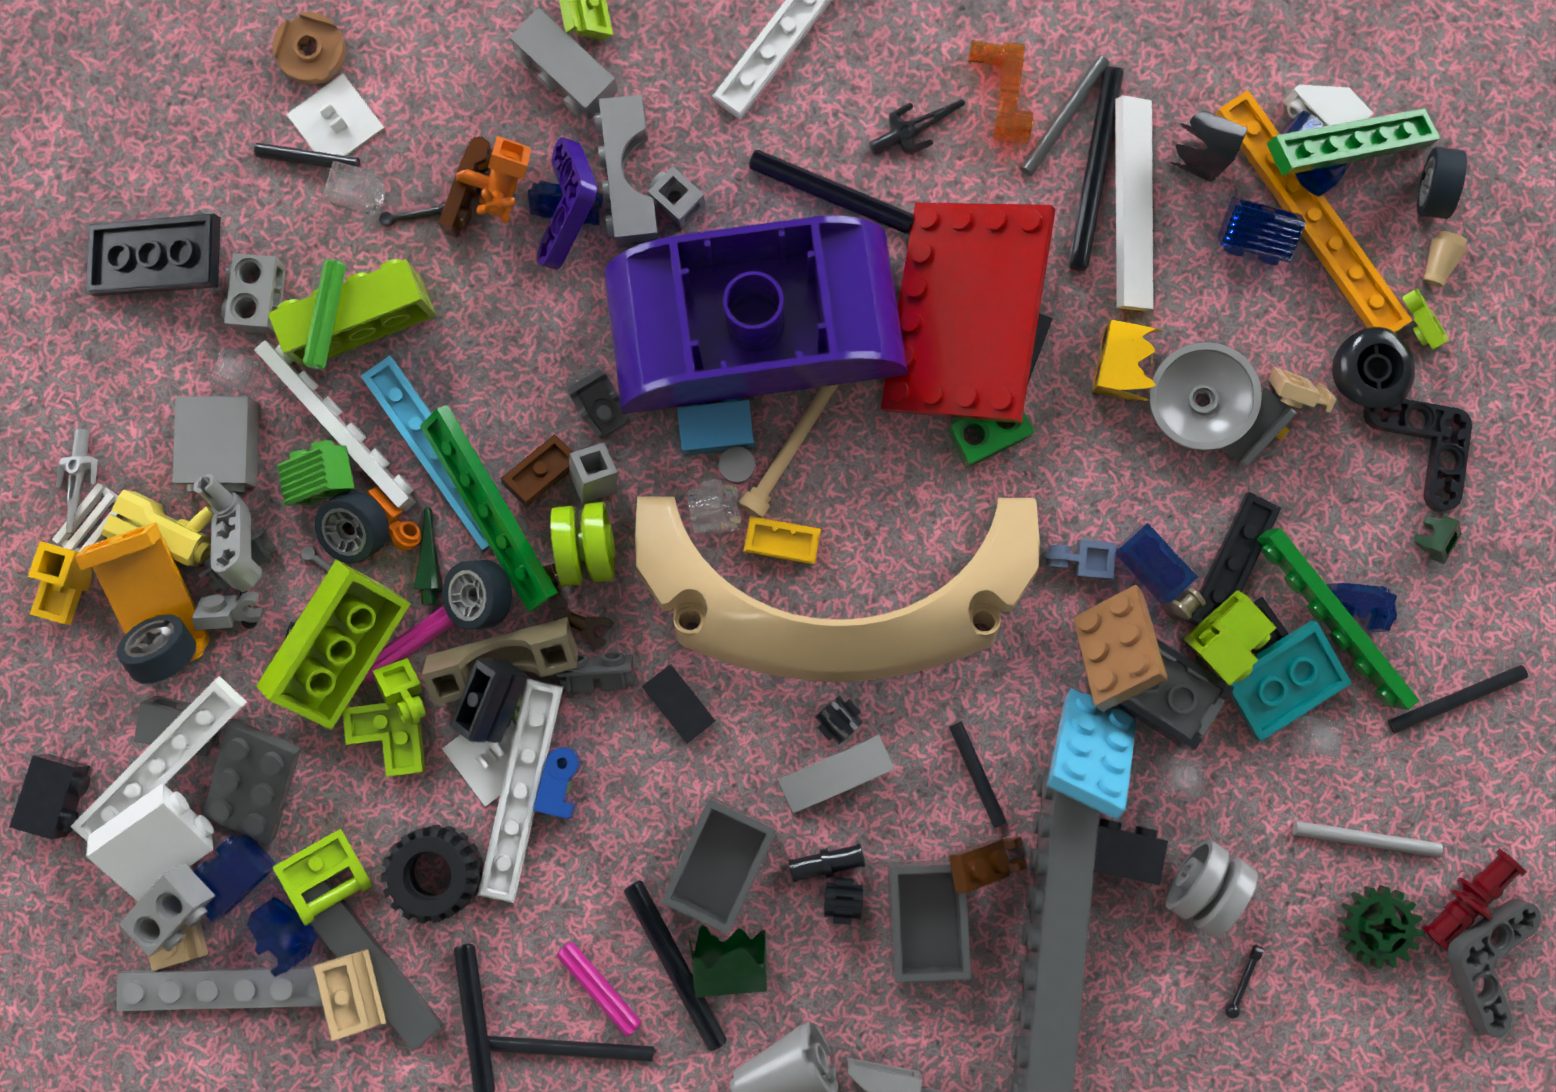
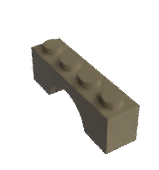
M565 617L429 654L426 656L422 676L433 705L438 706L460 700L477 658L506 660L521 671L534 672L540 677L577 668L578 648L568 618Z

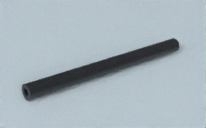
M488 1036L490 1051L648 1062H653L654 1046Z

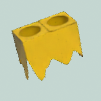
M1111 320L1104 327L1103 337L1106 329H1108L1102 352L1101 342L1092 393L1131 401H1150L1147 398L1121 390L1145 389L1156 386L1152 379L1144 375V371L1138 366V362L1155 351L1153 345L1145 340L1143 336L1147 333L1163 332V329ZM1101 362L1098 380L1095 385L1097 370Z

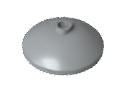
M1202 342L1182 347L1169 355L1161 363L1152 379L1156 386L1150 388L1149 403L1154 421L1170 440L1185 448L1210 451L1229 446L1248 432L1260 411L1262 391L1256 371L1243 355L1222 344ZM1200 395L1207 397L1209 404L1205 407H1200L1196 403V397Z

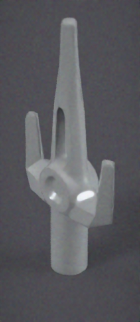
M75 429L71 457L61 458L58 465L56 488L61 486L64 471L69 473L67 534H72L84 477L89 471L90 485L94 486L96 483L98 459L87 456L90 431L86 429Z

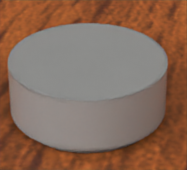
M738 446L724 451L719 460L722 476L727 481L736 484L749 480L755 470L753 455L747 449Z

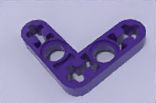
M561 137L555 144L551 160L563 197L543 235L537 252L538 264L558 270L563 265L593 206L597 193V184L581 144Z

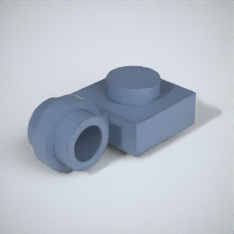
M1077 540L1076 554L1070 553L1071 546L1049 545L1048 552H1044V559L1048 560L1047 567L1069 568V562H1075L1074 576L1114 579L1116 543Z

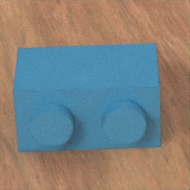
M742 398L722 400L721 403H700L677 408L683 455L726 451L736 446L745 449L754 448L749 400L742 401Z

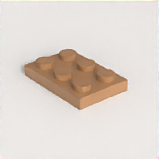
M1136 585L1073 617L1094 706L1102 712L1168 680L1143 591Z

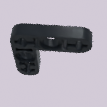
M1404 399L1395 406L1384 408V411L1389 413L1401 411L1399 417L1390 416L1380 421V415L1375 413V408L1365 407L1363 418L1366 424L1373 429L1431 439L1424 487V501L1431 510L1436 512H1444L1456 508L1463 496L1472 432V420L1469 414L1459 408ZM1412 410H1418L1424 414L1425 425L1422 429L1414 428L1410 424L1409 414ZM1454 417V423L1460 425V429L1454 431L1451 437L1452 430L1451 427L1446 426V421ZM1451 438V442L1458 441V445L1454 443L1442 444V440L1445 441ZM1443 451L1451 452L1456 459V464L1452 470L1444 469L1439 462V456ZM1437 475L1441 477L1453 476L1454 479L1446 481L1444 486L1445 478L1437 479ZM1444 487V492L1450 494V500L1441 503L1442 499L1436 496V491Z

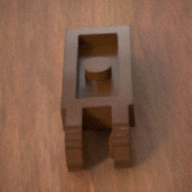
M474 136L469 142L470 145L466 148L457 173L466 169L483 173L490 169L488 168L492 154L490 143L483 136ZM456 176L438 224L445 234L459 238L461 229H467L471 220L472 210L469 207L473 196L478 197L482 189L456 181Z
M1021 836L990 840L949 855L956 893H969L1010 876V873L1026 869V859L1016 858L1009 860L1005 850L1016 849L1023 845Z

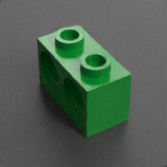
M1024 411L1022 423L1013 422V426L1010 429L1001 428L996 421L953 417L951 420L954 424L950 425L947 430L966 469L1028 439L1034 433ZM968 428L977 430L981 435V443L977 445L967 443L963 436L964 430Z

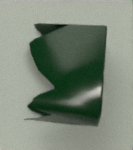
M702 925L699 929L694 953L691 938L688 934L696 998L767 991L766 930H761L753 939H750L746 932L740 928L726 941L722 942L715 935H711L706 926Z

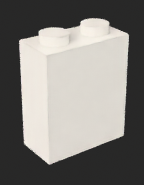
M161 784L88 835L87 858L139 902L162 875L184 863L189 867L213 850L212 833L214 829L205 816H197L189 808V804L182 794L177 791L173 793L164 784Z

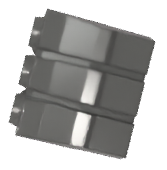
M596 366L589 370V375L584 373L577 378V382L573 380L566 384L582 418L603 439L631 421L627 414H622L619 395L607 374L600 367Z

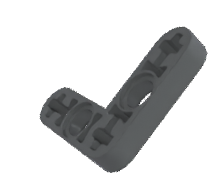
M1519 899L1509 900L1491 913L1493 919L1483 918L1457 936L1448 948V960L1473 1026L1479 1032L1494 1038H1500L1509 1031L1512 1017L1492 963L1533 935L1538 930L1541 921L1538 907ZM1497 927L1499 931L1498 939L1492 945L1490 936ZM1483 978L1484 988L1479 995H1476L1477 982Z

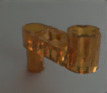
M972 39L968 63L999 66V70H1001L992 140L1027 145L1032 130L1033 112L1017 110L1025 44L1004 41L1003 45Z

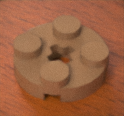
M303 12L298 14V18L290 22L287 19L276 30L272 43V50L278 65L291 80L304 85L328 84L341 70L345 62L346 45L343 35L328 17L319 13ZM311 41L315 42L317 51L310 56H306V53L302 50L303 45L309 46Z

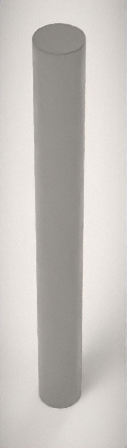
M1300 821L1293 822L1292 834L1295 836L1438 858L1443 853L1442 844L1437 842Z

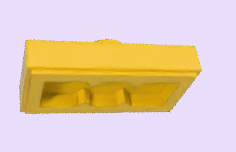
M750 516L743 552L815 565L821 529Z

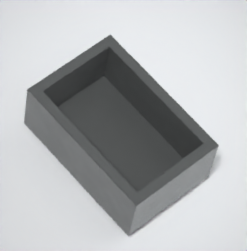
M710 796L661 903L729 935L777 831V827Z
M950 860L887 862L892 975L895 983L970 980L971 964L967 893H956Z

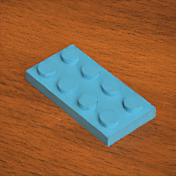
M1071 688L1064 699L1047 786L1118 820L1126 807L1137 720L1130 717L1125 711L1112 707L1102 712L1094 706L1091 695L1080 693Z

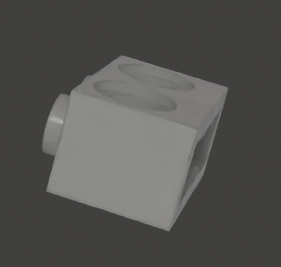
M233 253L232 262L228 264L226 269V282L229 287L227 299H224L222 303L224 323L235 331L275 334L268 313L278 309L277 306L282 303L286 265L276 256ZM260 270L259 279L254 283H249L251 273ZM251 305H256L255 314L245 319L246 309Z
M184 863L162 875L119 925L149 957L163 948L169 952L186 937L182 931L187 926L189 928L193 927L208 913L204 907L215 897V894Z

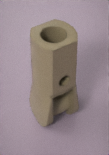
M1188 588L1184 591L1173 593L1162 604L1163 610L1170 618L1189 620L1192 617L1191 614L1197 608L1203 607L1206 602L1196 590Z

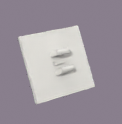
M341 74L286 114L311 148L317 152L348 156L385 129L344 74Z
M512 719L501 743H489L487 741L471 742L460 734L442 748L485 807L501 794L516 728Z

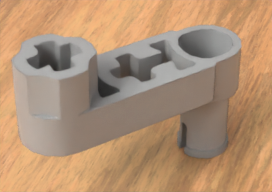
M207 473L205 478L201 476L196 480L193 489L212 506L211 568L234 589L245 592L253 588L262 575L261 567L251 559V514L249 513V506L235 492H228L212 474Z

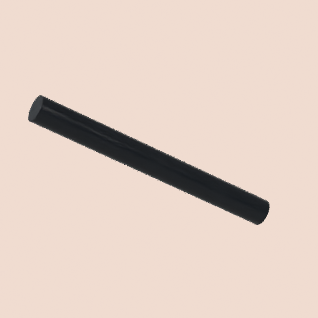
M1519 665L1388 720V724L1394 734L1527 679V670L1524 666Z

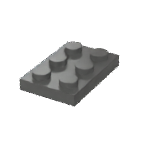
M233 719L225 728L202 815L209 820L269 845L276 837L302 747Z

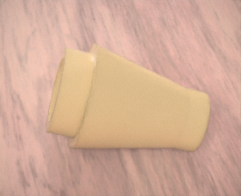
M1439 231L1437 238H1433L1431 241L1423 281L1437 287H1444L1446 280L1467 252L1465 246L1468 240L1452 232Z

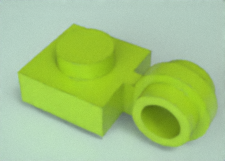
M408 658L373 670L374 680L386 704L390 705L402 701L397 703L396 706L403 724L411 723L415 725L420 723V718L425 717L426 712L420 697L412 698L411 696L422 693V688Z

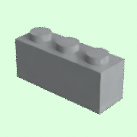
M540 8L509 37L514 48L512 52L514 58L526 69L532 66L539 73L537 76L539 81L550 92H553L555 89L565 97L562 100L563 103L576 116L582 113L588 120H591L594 113L600 110L599 99L612 98L618 92L615 77Z

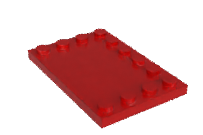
M915 202L914 221L911 225L898 301L908 375L885 379L880 409L893 413L1022 423L1056 211L1052 205Z

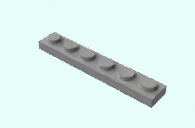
M313 966L121 971L117 973L116 1011L323 1006Z

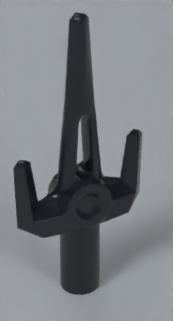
M961 99L910 121H904L900 117L913 108L912 103H908L889 114V125L892 131L869 142L873 154L877 155L900 143L904 152L910 155L933 145L931 139L915 144L914 137L964 106L965 101ZM931 117H934V119L930 120L924 125L915 128V124L920 123Z

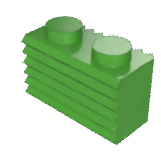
M325 440L310 444L311 450H298L289 453L290 459L278 464L276 467L279 470L277 475L281 477L279 480L282 484L280 489L283 491L281 496L285 499L282 503L285 506L313 505L328 498H333L340 493L355 489L347 446H334L333 441Z

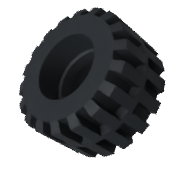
M431 825L404 835L400 838L399 842L393 844L389 849L391 854L385 857L382 865L387 868L386 872L381 873V882H387L388 888L383 890L385 898L391 895L394 902L390 906L395 911L398 909L404 911L402 917L408 920L415 917L417 918L416 923L423 924L428 921L433 923L441 922L445 918H450L461 911L476 896L479 890L477 885L481 882L483 874L479 873V867L483 863L481 857H476L475 851L478 850L475 843L470 845L467 842L469 836L464 832L458 834L455 832L456 828ZM425 852L437 853L449 864L451 882L449 888L442 894L434 895L424 891L415 879V863L418 857Z

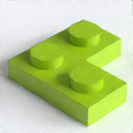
M402 701L390 705L379 703L345 708L342 714L346 745L382 740L386 777L426 771L421 721L415 725L411 723L403 724L396 706L397 703Z

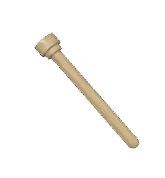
M839 384L820 387L757 488L752 487L750 492L746 491L738 503L742 508L756 517H764L770 508L768 504L771 499L769 494Z

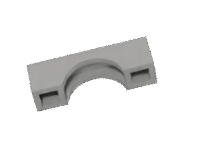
M642 94L599 99L601 112H595L594 116L597 134H603L604 146L598 147L600 166L601 168H607L608 180L602 181L604 202H611L612 215H606L608 237L614 236L618 247L633 245L632 242L640 243L659 239L657 214L653 197L635 191L624 178V168L629 155L639 145L648 141Z

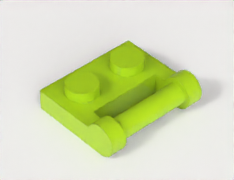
M341 828L272 867L304 926L315 921L314 917L357 891L365 892L373 887ZM350 869L353 875L352 878L306 904L301 895L302 893L342 870Z

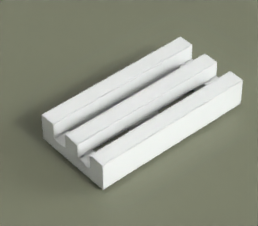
M97 483L78 506L72 533L103 495L105 497L70 540L68 538L72 534L66 533L67 521L52 540L64 548L80 552L85 546L103 541L105 536L102 535V531L109 514L121 518L122 515L111 511L82 548L79 549L77 547L109 506L116 502L118 495L105 485Z

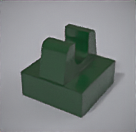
M1444 516L1443 520L1426 517L1423 521L1424 526L1433 530L1434 533L1430 537L1416 534L1414 536L1415 543L1418 547L1429 553L1431 559L1445 564L1462 535L1460 523L1448 516Z

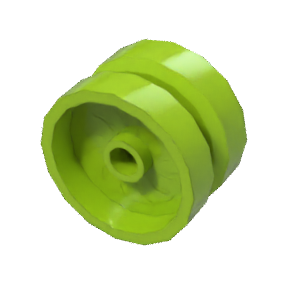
M605 502L585 504L581 514V525L577 511L573 506L552 508V546L556 571L561 586L581 585L586 574L585 561L590 578L594 583L614 581L615 543Z

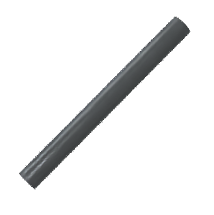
M1101 55L1096 58L1021 166L1022 172L1028 176L1034 174L1104 73L1106 67L1110 64L1107 58Z

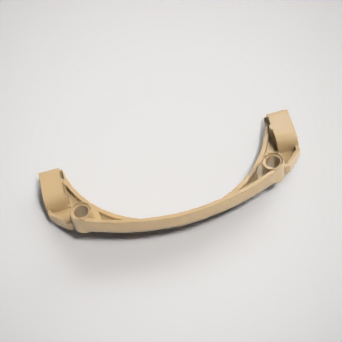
M674 496L637 497L635 528L637 573L662 610L670 611L674 609L673 621L676 639L679 644L734 666L780 677L823 682H853L890 678L928 670L987 649L996 640L1001 623L1000 610L1012 612L1039 569L1040 538L1036 499L998 498L995 516L983 544L964 569L938 591L912 605L883 615L842 620L812 618L768 606L746 595L722 578L704 560L692 543L682 524ZM690 622L697 623L699 625L694 630H686L682 628L685 624ZM979 623L985 624L990 630L980 631L974 625Z

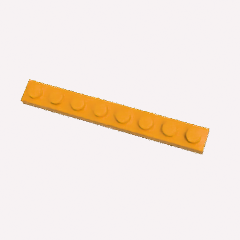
M1246 90L1220 107L1215 113L1217 116L1247 128L1240 149L1366 327H1382L1396 332L1413 321L1307 171L1282 176L1267 146V143L1272 138L1280 134L1250 91Z

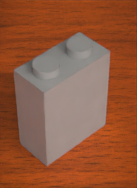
M248 396L175 397L172 483L186 487L187 493L197 494L193 489L194 483L199 477L203 476L205 478V474L209 473L228 492L233 491L236 494L245 493V487H257L259 402Z

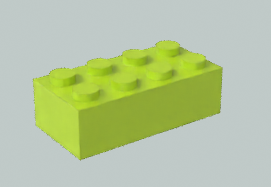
M392 259L381 264V269L368 274L366 272L356 273L346 279V282L342 285L327 359L437 316L422 277L407 259ZM318 288L312 292V296L302 300L291 299L284 301L277 306L278 309L268 313L283 354L304 368L308 367L303 363Z
M336 559L256 687L269 701L332 730L411 603L392 589Z

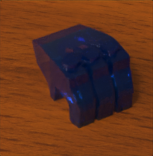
M1352 583L1326 584L1352 617L1357 612L1359 618L1365 619L1370 612L1371 618L1367 625L1368 630L1372 632H1389L1394 620H1397L1395 606L1397 596L1390 593L1388 588Z
M277 897L272 898L251 912L247 922L257 942L256 953L260 955L269 950L277 958L278 965L270 970L274 977L287 973L302 960L306 959L312 952L314 941L318 938L313 927L310 924L304 926L298 913Z

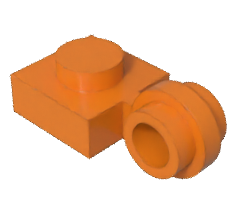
M379 486L369 490L367 494L379 503L386 514L393 545L401 551L416 548L421 541L419 527L411 521L400 522L398 520L403 511L391 501Z

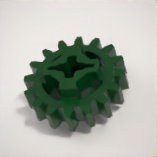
M1379 885L1377 891L1373 887L1364 886L1365 896L1352 892L1351 897L1354 903L1352 905L1346 903L1341 905L1348 912L1347 916L1337 918L1338 922L1346 925V929L1338 933L1339 937L1350 940L1345 949L1350 953H1357L1356 959L1365 964L1370 961L1372 966L1380 969L1383 966V962L1392 968L1397 967V957L1408 962L1410 957L1406 951L1409 948L1419 950L1420 948L1413 941L1414 936L1424 935L1423 931L1415 928V923L1423 920L1422 916L1411 913L1416 904L1410 900L1403 901V892L1397 890L1391 892L1389 887ZM1396 910H1397V912H1398L1399 915H1400L1401 922H1400L1399 919L1395 916V915H1396ZM1383 923L1392 926V928L1384 927V929H1378L1377 931L1369 927V925L1377 926V924ZM1359 931L1366 937L1365 944L1360 938Z

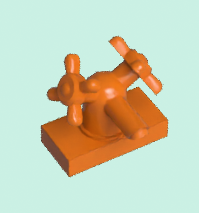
M497 136L488 168L491 169L490 173L484 175L466 169L455 174L456 181L483 189L482 197L479 199L480 205L476 209L477 214L489 213L492 216H499L503 223L509 222L510 216L508 214L511 212V207L514 206L516 201L512 196L518 188V179L524 180L531 147Z

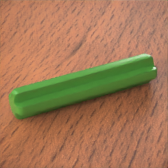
M326 259L323 264L303 363L306 366L315 369H324L326 366L346 266L342 262L333 259Z

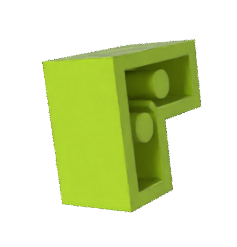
M1237 590L1190 631L1183 640L1215 674L1230 686L1233 682H1240L1250 675L1253 670L1252 666L1258 661L1250 651L1263 647L1270 640V633L1276 627L1248 596Z

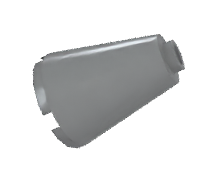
M810 1021L802 1023L735 1069L733 1079L730 1080L731 1092H838L839 1084L836 1066L829 1069L827 1056L832 1053L818 1025L815 1023L810 1024Z

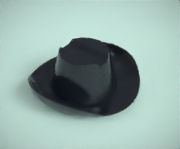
M1371 327L1354 333L1342 343L1333 359L1332 375L1338 390L1349 400L1369 408H1389L1401 403L1408 396L1415 379V362L1410 349L1397 333L1387 328Z

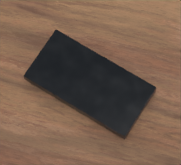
M212 213L89 224L86 293L92 296L217 288L219 282L221 217Z

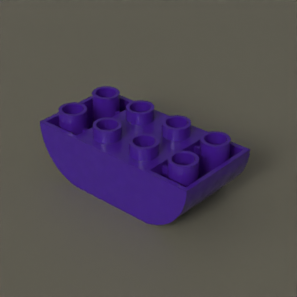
M815 216L668 236L637 245L622 252L611 260L605 268L604 277L622 414L908 375L887 236L884 229L874 222L849 216Z

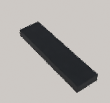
M1251 492L1245 494L1199 591L1206 604L1203 607L1197 608L1191 614L1192 617L1185 621L1197 626L1237 590L1242 592L1261 553V548H1263L1257 538L1265 531L1272 529L1281 507Z

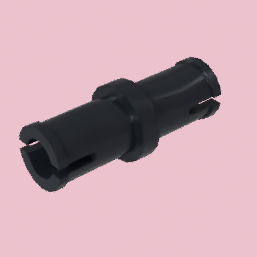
M860 843L855 846L832 851L824 848L820 849L818 854L789 859L790 872L794 883L799 880L826 875V878L834 877L836 872L866 867Z

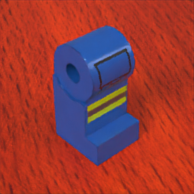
M559 747L549 753L533 811L566 819L573 818L576 803L567 801L572 778L581 768V758L574 749Z

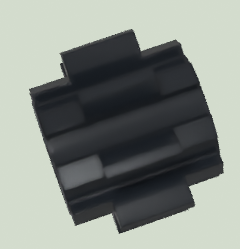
M839 695L817 714L815 718L820 723L817 728L829 741L834 738L840 744L863 724V721L858 717L861 711L850 699L845 702Z
M837 877L836 883L826 882L824 917L833 918V924L851 925V919L861 920L863 885H854L853 879Z

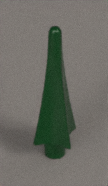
M426 507L423 515L422 541L413 589L419 590L418 593H421V605L433 606L436 605V592H442L443 585L435 547L432 509Z

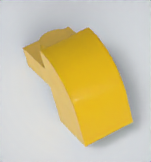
M39 542L28 577L41 580L30 615L71 625L82 590L88 591L92 580V567L80 570L76 562L75 556L79 552L50 543Z

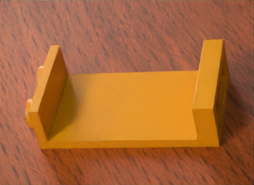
M156 522L85 546L75 556L80 570L93 568L125 635L133 627L147 619L158 615L171 614L180 617L196 641V652L190 662L204 654L203 651L210 642V636L206 629L195 630L192 616L196 606Z

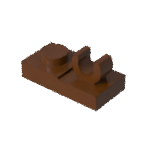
M554 434L501 477V484L527 507L569 473L570 453L573 451Z

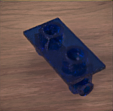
M541 180L540 183H533L532 189L528 188L530 215L546 219L553 217L563 197L559 184ZM598 191L593 206L583 224L600 225L599 208L603 206L604 197Z

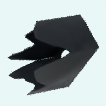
M1204 110L1192 117L1190 120L1191 125L1181 123L1180 125L1202 140L1207 148L1199 149L1176 144L1178 156L1186 165L1175 162L1170 163L1202 179L1213 182L1235 160L1246 135L1247 128Z

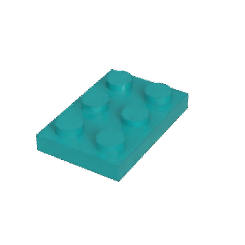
M1310 620L1255 655L1258 661L1252 666V672L1244 680L1231 684L1234 689L1230 697L1253 737L1262 741L1346 688L1352 682L1319 623Z

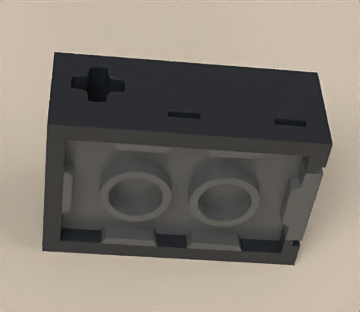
M1157 639L1168 680L1116 706L1183 749L1196 751L1202 741L1199 737L1205 736L1225 703L1222 699L1228 698L1234 687L1229 686L1219 677Z

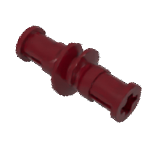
M1498 849L1495 852L1497 857L1482 872L1479 871L1473 877L1471 883L1459 877L1456 882L1462 892L1450 889L1449 892L1455 899L1449 901L1443 907L1444 910L1428 926L1426 924L1422 925L1421 929L1445 951L1448 952L1451 942L1464 929H1468L1478 915L1489 920L1493 919L1487 906L1493 900L1498 899L1504 893L1503 890L1518 875L1524 876L1527 873L1516 860L1503 850Z

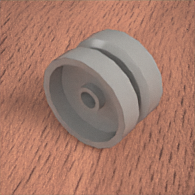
M1206 839L1190 852L1176 873L1167 891L1165 907L1185 920L1193 917L1194 926L1212 938L1220 937L1234 925L1250 902L1257 884V869L1239 858L1229 861L1228 850L1214 841Z

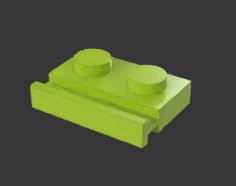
M559 0L565 33L570 34L574 31L577 32L578 36L602 41L613 36L606 0Z

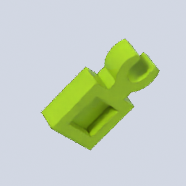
M1415 289L1402 297L1406 306L1415 317L1414 320L1417 326L1413 330L1423 346L1429 344L1433 350L1450 340L1436 315L1428 307L1419 289Z

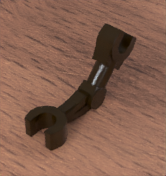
M555 563L543 566L558 594L550 599L553 619L558 620L567 617L570 627L580 630L581 635L596 646L606 645L607 640L597 636L596 628L599 625H604L611 629L614 622L606 617L587 616L586 618L567 609L568 603L563 598L560 590Z

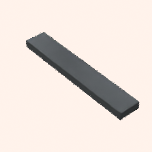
M278 877L274 878V880L277 882V884H278V885L281 887V889L285 892V890H284L282 884L280 883ZM325 880L301 895L307 904L334 887L328 880ZM344 900L314 917L315 921L310 923V925L337 958L364 949L369 950L385 1018L412 1051L417 1049L444 1025Z

